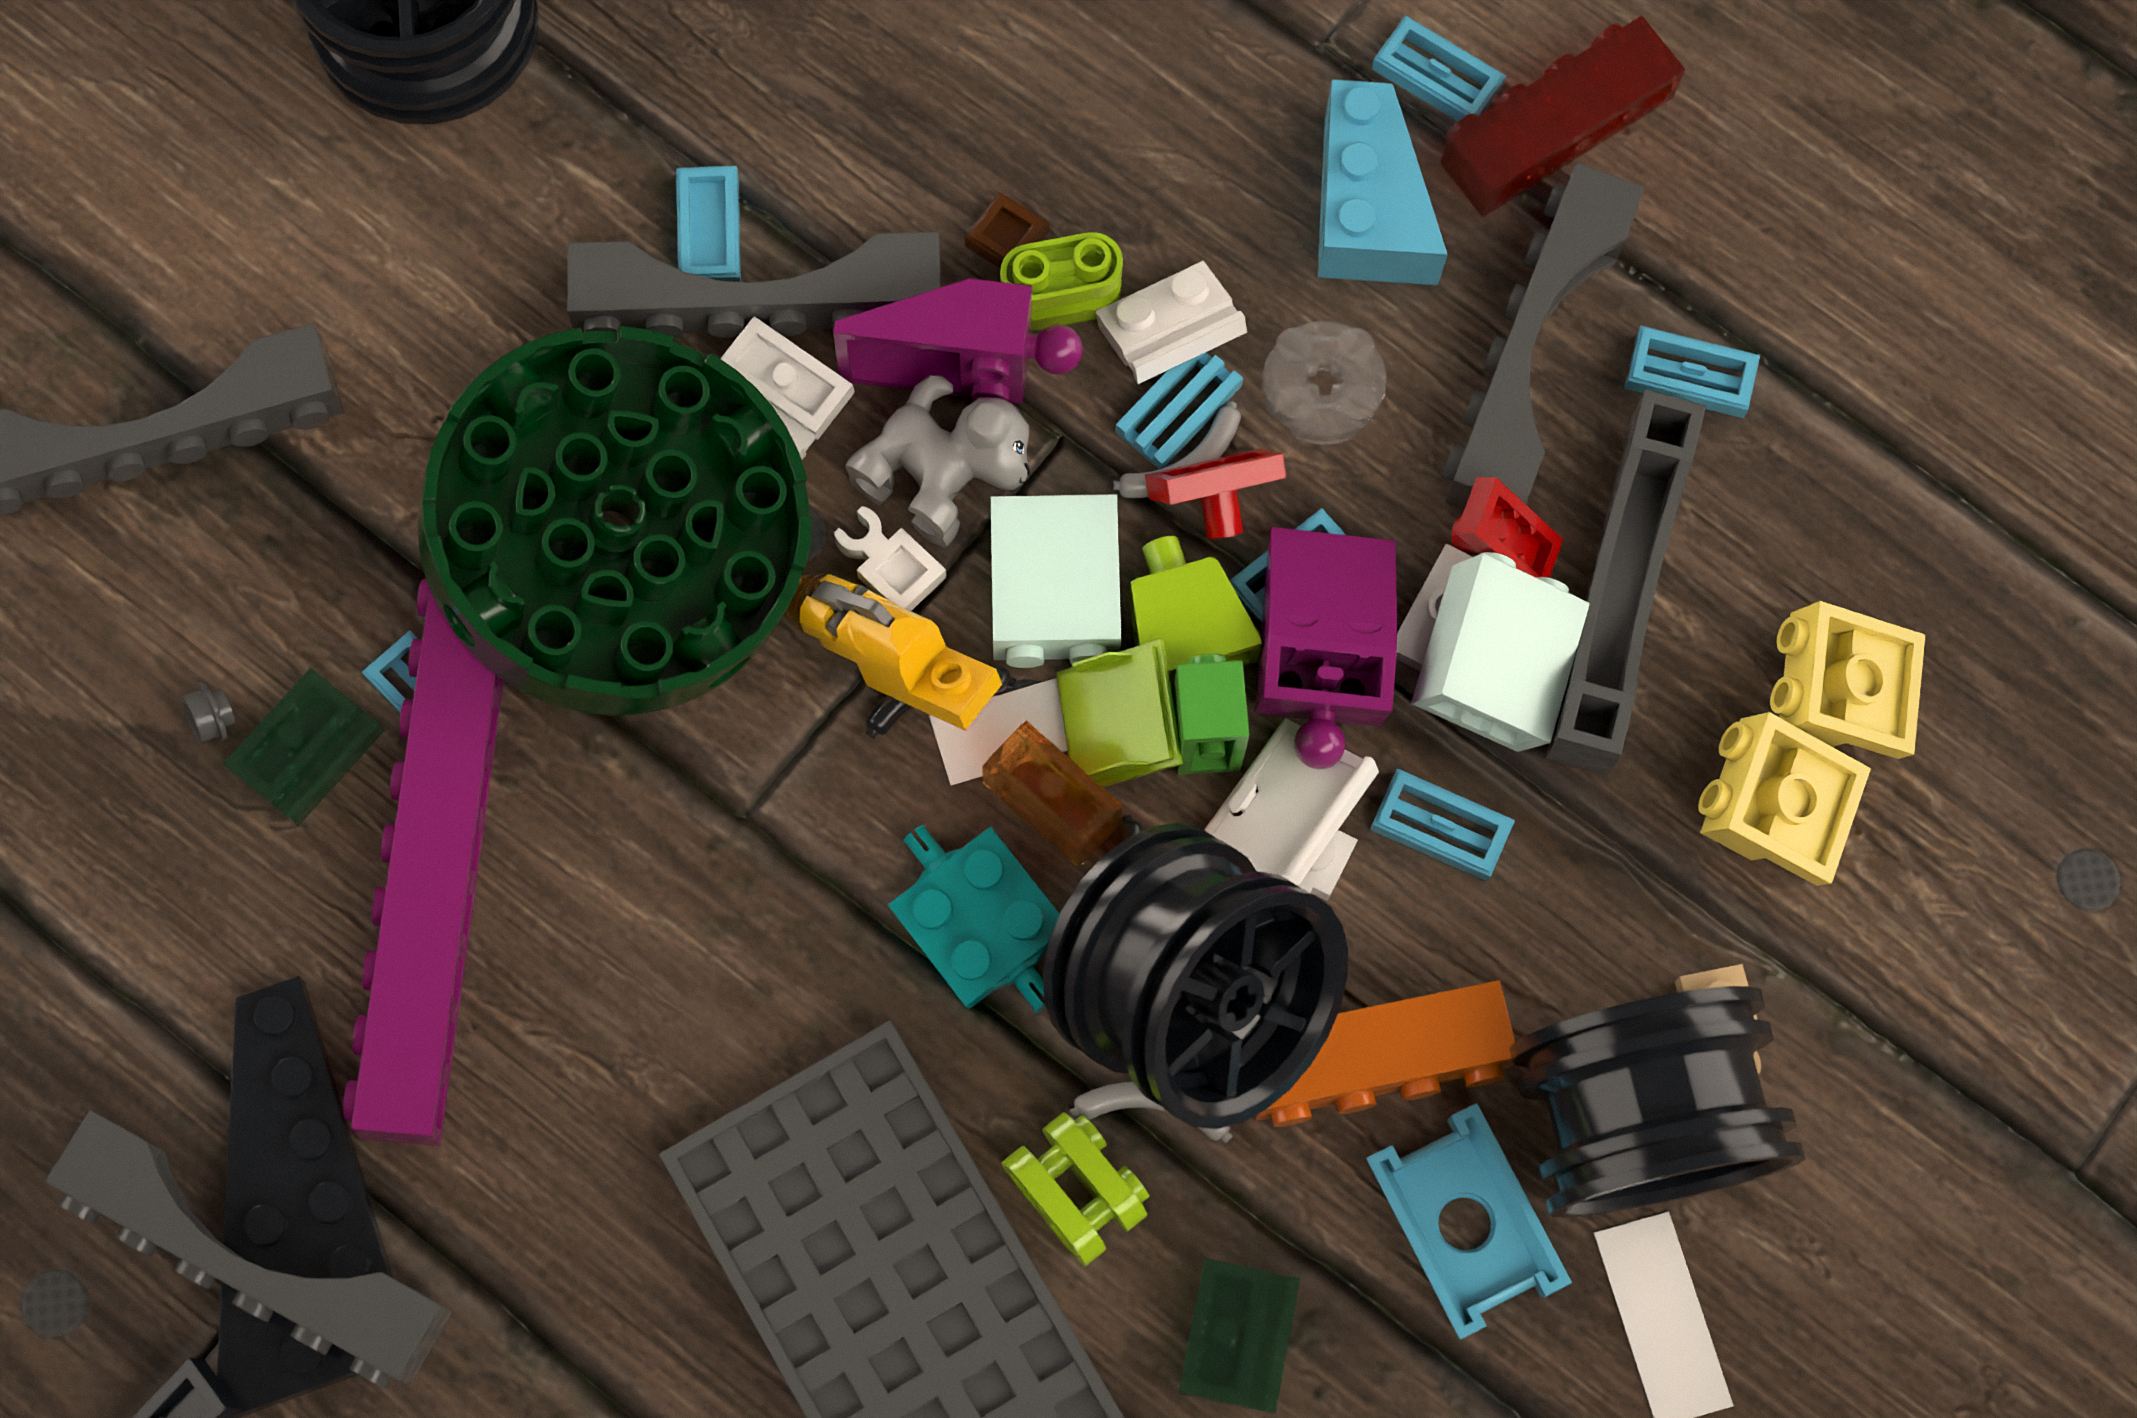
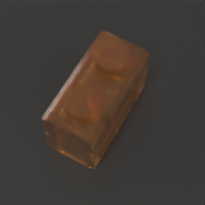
M1027 720L1011 734L982 766V774L984 775L983 785L1049 844L1058 843L1057 851L1076 868L1083 865L1121 823L1123 805Z

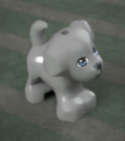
M929 375L914 387L907 404L897 409L889 418L882 430V434L854 453L847 461L845 468L850 475L849 482L876 505H881L893 492V472L906 469L921 487L908 508L909 512L916 514L911 521L913 527L931 543L946 548L954 540L960 526L957 518L958 510L952 500L972 478H979L1002 490H1014L1025 483L1030 474L1026 452L1029 440V424L1018 409L1005 399L978 398L963 409L955 429L950 433L936 423L929 414L933 401L953 392V384L943 376Z

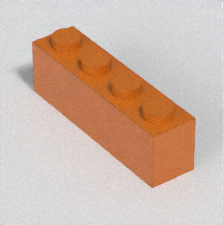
M1500 980L1338 1013L1327 1040L1311 1066L1288 1092L1266 1110L1255 1115V1121L1272 1118L1274 1127H1285L1312 1119V1109L1336 1105L1338 1114H1347L1376 1106L1375 1096L1400 1091L1402 1100L1408 1101L1429 1097L1441 1092L1439 1083L1464 1078L1466 1087H1478L1503 1080L1505 1078L1503 1070L1509 1069L1514 1064L1509 1048L1515 1042Z

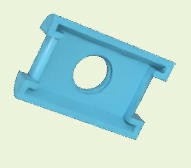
M1477 1103L1450 1116L1447 1122L1453 1131L1452 1133L1402 1158L1398 1157L1393 1145L1366 1158L1460 1340L1486 1327L1481 1313L1535 1287L1539 1297L1543 1299L1572 1283ZM1457 1198L1475 1200L1485 1208L1490 1218V1232L1486 1241L1481 1246L1472 1250L1454 1248L1444 1240L1439 1230L1441 1210L1448 1202Z

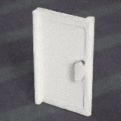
M1284 718L1204 830L1247 856L1256 871L1281 875L1299 886L1379 771L1372 757L1366 756L1362 759L1347 750L1344 751L1341 759L1332 767L1313 769L1306 766L1300 761L1294 749L1295 735L1301 726ZM1240 810L1243 813L1240 816H1234V813H1238Z

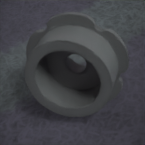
M199 682L196 684V691L183 695L180 698L186 720L199 744L215 738L221 742L227 738L226 727L235 724L232 708L222 689L211 692L205 683Z

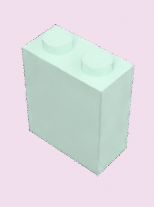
M1117 495L991 497L993 660H1006V664L1011 667L1032 668L1044 664V659H1070L1072 664L1106 652H1120L1121 614Z
M1483 552L1451 567L1411 704L1519 752L1551 742L1590 603L1569 594V588L1560 581L1546 577L1535 578L1516 569V563L1511 558L1498 553Z

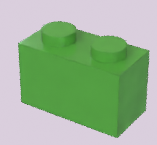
M1220 654L1194 656L1188 659L1187 664L1177 665L1172 692L1183 762L1182 765L1177 766V775L1241 771L1250 736L1242 660L1226 661V657Z

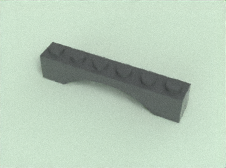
M1578 162L1575 163L1568 184L1556 180L1543 213L1554 218L1549 234L1546 235L1536 231L1523 265L1534 269V273L1528 287L1516 283L1503 318L1514 322L1508 340L1499 336L1495 337L1483 371L1494 374L1487 393L1475 389L1462 423L1473 427L1467 446L1454 443L1443 471L1442 478L1453 481L1446 503L1465 509L1476 477H1497L1526 504L1545 454L1535 425L1529 391L1531 356L1536 338L1545 321L1565 297L1592 276L1615 265L1643 195L1644 186Z
M939 232L877 233L854 252L824 268L789 279L756 283L718 281L686 273L653 258L630 241L568 243L567 312L573 329L581 328L582 332L618 331L619 326L671 335L674 336V339L680 337L683 333L708 332L716 337L732 338L739 336L755 316L782 336H794L805 332L806 329L832 328L834 330V324L837 320L941 288Z
M312 323L254 339L236 362L208 387L174 407L142 419L106 426H68L35 420L8 409L0 410V516L18 511L23 503L44 497L59 499L77 495L83 491L84 486L108 479L113 481L132 480L143 475L146 469L165 463H192L204 458L208 451L229 445L239 447L256 445L266 440L269 434L293 427L301 430L313 429L325 424L330 417L345 413L328 349L316 325Z
M1645 389L1631 416L1585 599L1586 602L1590 603L1545 759L1607 776L1622 754L1636 696L1641 654L1653 598L1673 523L1692 466L1706 409L1705 405Z
M91 1110L85 1116L45 1180L47 1184L65 1193L58 1203L60 1207L93 1225L100 1214L119 1223L122 1227L116 1235L117 1239L150 1257L153 1256L158 1246L176 1255L180 1259L174 1267V1271L209 1290L216 1279L238 1290L232 1300L233 1304L266 1322L269 1321L274 1311L297 1323L290 1336L324 1355H327L333 1344L355 1356L349 1369L383 1388L387 1386L391 1377L409 1385L412 1383L452 1314V1311L382 1272L352 1278H303L269 1271L248 1262L221 1243L194 1214L175 1181L165 1151Z

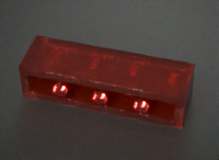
M1643 16L1638 17L1624 27L1619 23L1611 25L1594 39L1589 49L1576 57L1572 53L1561 56L1546 69L1543 77L1528 87L1524 83L1513 86L1497 100L1495 107L1479 117L1475 113L1469 114L1455 123L1447 133V141L1440 164L1483 218L1674 98L1686 69Z

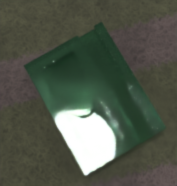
M310 668L223 764L236 777L299 827L385 730L378 721L367 715L357 704Z
M1205 1258L1200 1275L1178 1394L1240 1408L1254 1409L1274 1415L1279 1398L1300 1278L1277 1275L1270 1271Z

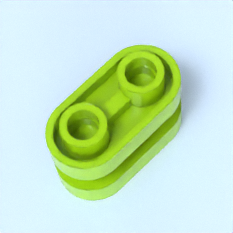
M1096 232L1024 244L1012 249L1003 259L1000 269V282L1032 286V331L1045 329L1051 325H1067L1097 319L1095 311L1120 299L1123 256L1114 240Z
M1063 1112L1042 1129L1052 1146L1047 1152L1036 1159L1026 1147L1021 1146L1002 1161L1001 1164L1018 1190L1081 1265L1086 1267L1106 1250V1246L1097 1234V1231L1110 1220L1125 1233L1130 1231L1148 1216L1142 1202L1149 1198V1194L1129 1168L1123 1166L1116 1171L1100 1151L1107 1144L1099 1131L1083 1114L1073 1120L1068 1114ZM1068 1168L1094 1198L1080 1211L1055 1181Z

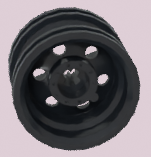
M293 0L308 29L309 39L317 58L330 82L354 105L373 116L402 124L433 125L464 118L489 106L512 87L528 65L538 35L539 10L536 0ZM382 26L393 36H377L373 32L377 27Z
M1181 823L1152 826L1126 838L1102 856L1078 883L1063 907L1048 944L1043 970L1044 1002L1052 1025L1067 1043L1084 1052L1090 1059L1113 1072L1129 1074L1131 1080L1145 1097L1162 1106L1168 1113L1192 1127L1218 1129L1242 1123L1266 1110L1288 1092L1311 1066L1327 1040L1341 1008L1348 978V946L1343 925L1331 906L1305 889H1301L1281 875L1256 871L1247 856L1200 827Z
M1726 986L1642 999L1576 1016L1530 1033L1513 1043L1509 1048L1513 1063L1516 1066L1527 1067L1529 1070L1528 1073L1522 1075L1517 1081L1520 1094L1526 1099L1547 1101L1559 1150L1557 1156L1543 1162L1538 1167L1541 1181L1544 1184H1555L1557 1186L1558 1193L1546 1200L1549 1214L1552 1217H1577L1609 1213L1695 1196L1781 1172L1806 1160L1802 1143L1787 1142L1784 1134L1797 1126L1793 1109L1784 1107L1771 1108L1766 1105L1753 1054L1755 1051L1771 1043L1774 1038L1769 1022L1754 1020V1015L1765 1008L1761 989L1752 986Z

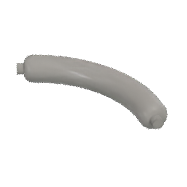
M1228 401L1227 406L1221 407L1217 411L1207 435L1186 457L1172 465L1155 471L1124 474L1121 476L1120 481H1113V490L1120 491V495L1124 498L1148 497L1145 480L1146 474L1220 458L1232 441L1241 420V414L1236 409L1237 404Z
M1134 1082L1111 1084L1091 1090L1078 1096L1074 1101L1075 1107L1069 1110L1073 1119L1083 1114L1088 1120L1104 1113L1125 1108H1150L1167 1112L1162 1106L1145 1097ZM1231 1126L1218 1129L1199 1128L1214 1141L1222 1139L1227 1143L1233 1137L1229 1132Z

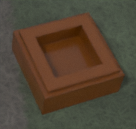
M999 192L965 236V247L1001 269L1003 259L1012 249L1020 245L1043 241L1049 233V223Z

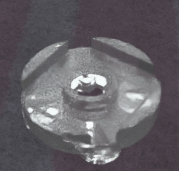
M1328 321L1306 323L1297 328H1289L1282 332L1277 339L1276 345L1267 357L1262 378L1263 400L1274 420L1275 416H1277L1282 424L1290 428L1289 433L1301 441L1313 444L1328 445L1341 443L1359 434L1360 429L1367 425L1372 418L1374 419L1379 412L1386 390V370L1382 357L1374 348L1373 338L1363 329L1350 328L1347 325ZM1317 371H1328L1331 376L1339 379L1340 384L1333 385L1330 395L1319 394L1318 385L1308 384L1307 378L1316 376Z

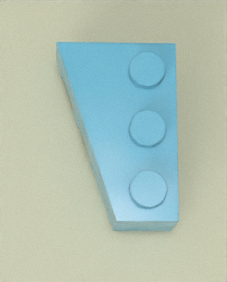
M1332 80L1325 111L1317 277L1439 285L1448 254L1393 84Z

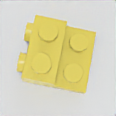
M1822 601L1791 612L1790 617L1782 623L1777 635V648L1779 652L1786 654L1784 677L1776 682L1771 693V709L1774 713L1780 714L1779 718L1831 747L1847 743L1896 759L1914 755L1925 634Z
M1770 712L1741 718L1740 722L1733 723L1721 738L1719 754L1726 758L1720 778L1709 783L1700 797L1698 810L1706 816L1700 833L1749 860L1766 858L1816 886L1832 884L1871 768Z

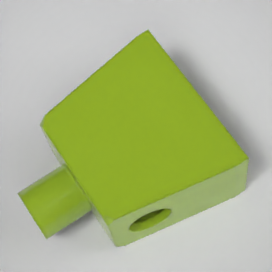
M1176 536L1161 537L1144 545L1142 552L1150 574L1131 581L1129 590V608L1134 642L1136 647L1158 639L1164 640L1171 688L1174 686L1177 665L1187 664L1188 659L1194 656L1220 654L1226 657V661L1242 660L1243 667L1258 663L1262 647L1260 635L1219 561L1215 557H1208L1186 564L1178 537Z

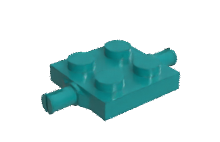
M925 825L914 829L929 850L926 852L911 832L904 838L903 843L909 847L926 870L923 871L916 884L888 904L889 908L968 1010L992 991L1011 986L1013 983L1036 1014L1046 1008L1031 987L1035 986L1044 998L1043 978L1034 967L1037 966L1044 952L1048 949L1049 940L1060 915L991 826L963 848L950 851L947 854L929 833Z

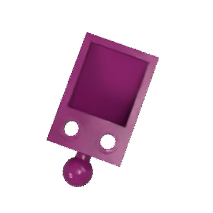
M971 278L835 321L833 331L838 372L841 377L850 383L913 391L914 387L929 375L943 376L953 384V392L948 395L970 397L973 401L978 398H1000L1011 403L1022 404L1028 359H1035L1044 371L1060 375L1076 368L1083 354V345L1079 335L1068 326L1051 325L1043 329L1039 334H1032V286Z
M1271 527L1261 626L1262 647L1258 661L1254 713L1309 719L1298 729L1294 739V749L1300 761L1310 768L1326 769L1332 767L1343 756L1346 746L1345 737L1341 728L1334 722L1380 727L1392 712L1397 656L1396 541ZM1283 676L1292 677L1298 683L1299 688L1278 686V679ZM1345 683L1354 684L1359 688L1361 695L1340 693V686Z

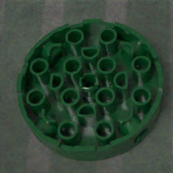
M619 326L618 331L582 332L581 328H574L549 334L525 343L503 355L484 369L464 389L448 411L447 418L438 432L434 445L431 447L420 495L418 514L419 549L423 570L431 594L455 636L477 660L511 686L536 699L558 707L602 715H635L678 706L707 694L744 668L761 650L788 609L807 564L812 531V516H809L808 495L805 486L807 476L799 451L786 425L769 401L740 372L711 353L707 357L694 349L673 342L674 336L625 326ZM602 512H619L629 519L632 526H616L608 521L604 522Z

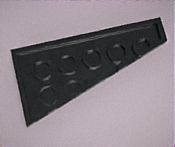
M300 976L236 997L223 1244L248 1262L273 1272L303 1278H352L382 1272L394 1279L347 1120H344L343 1107L305 981ZM221 1281L217 1377L241 1408V1411L234 1418L252 1414L359 1375L349 1369L355 1358L354 1355L334 1344L327 1355L305 1345L290 1336L297 1323L275 1311L268 1322L250 1314L232 1303L238 1290Z

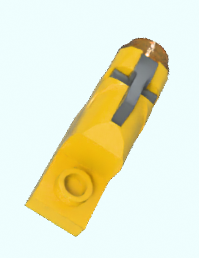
M808 574L802 576L796 593L786 610L787 617L794 622L800 632L818 639L827 650L857 663L868 687L964 731L967 730L1002 685L996 668L946 647L938 626L932 620L904 609L864 586L851 583L831 574H818L816 576Z

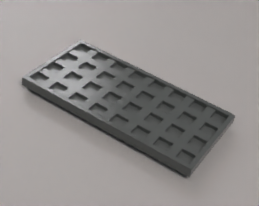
M891 1020L659 1153L660 1158L806 1418H1124Z

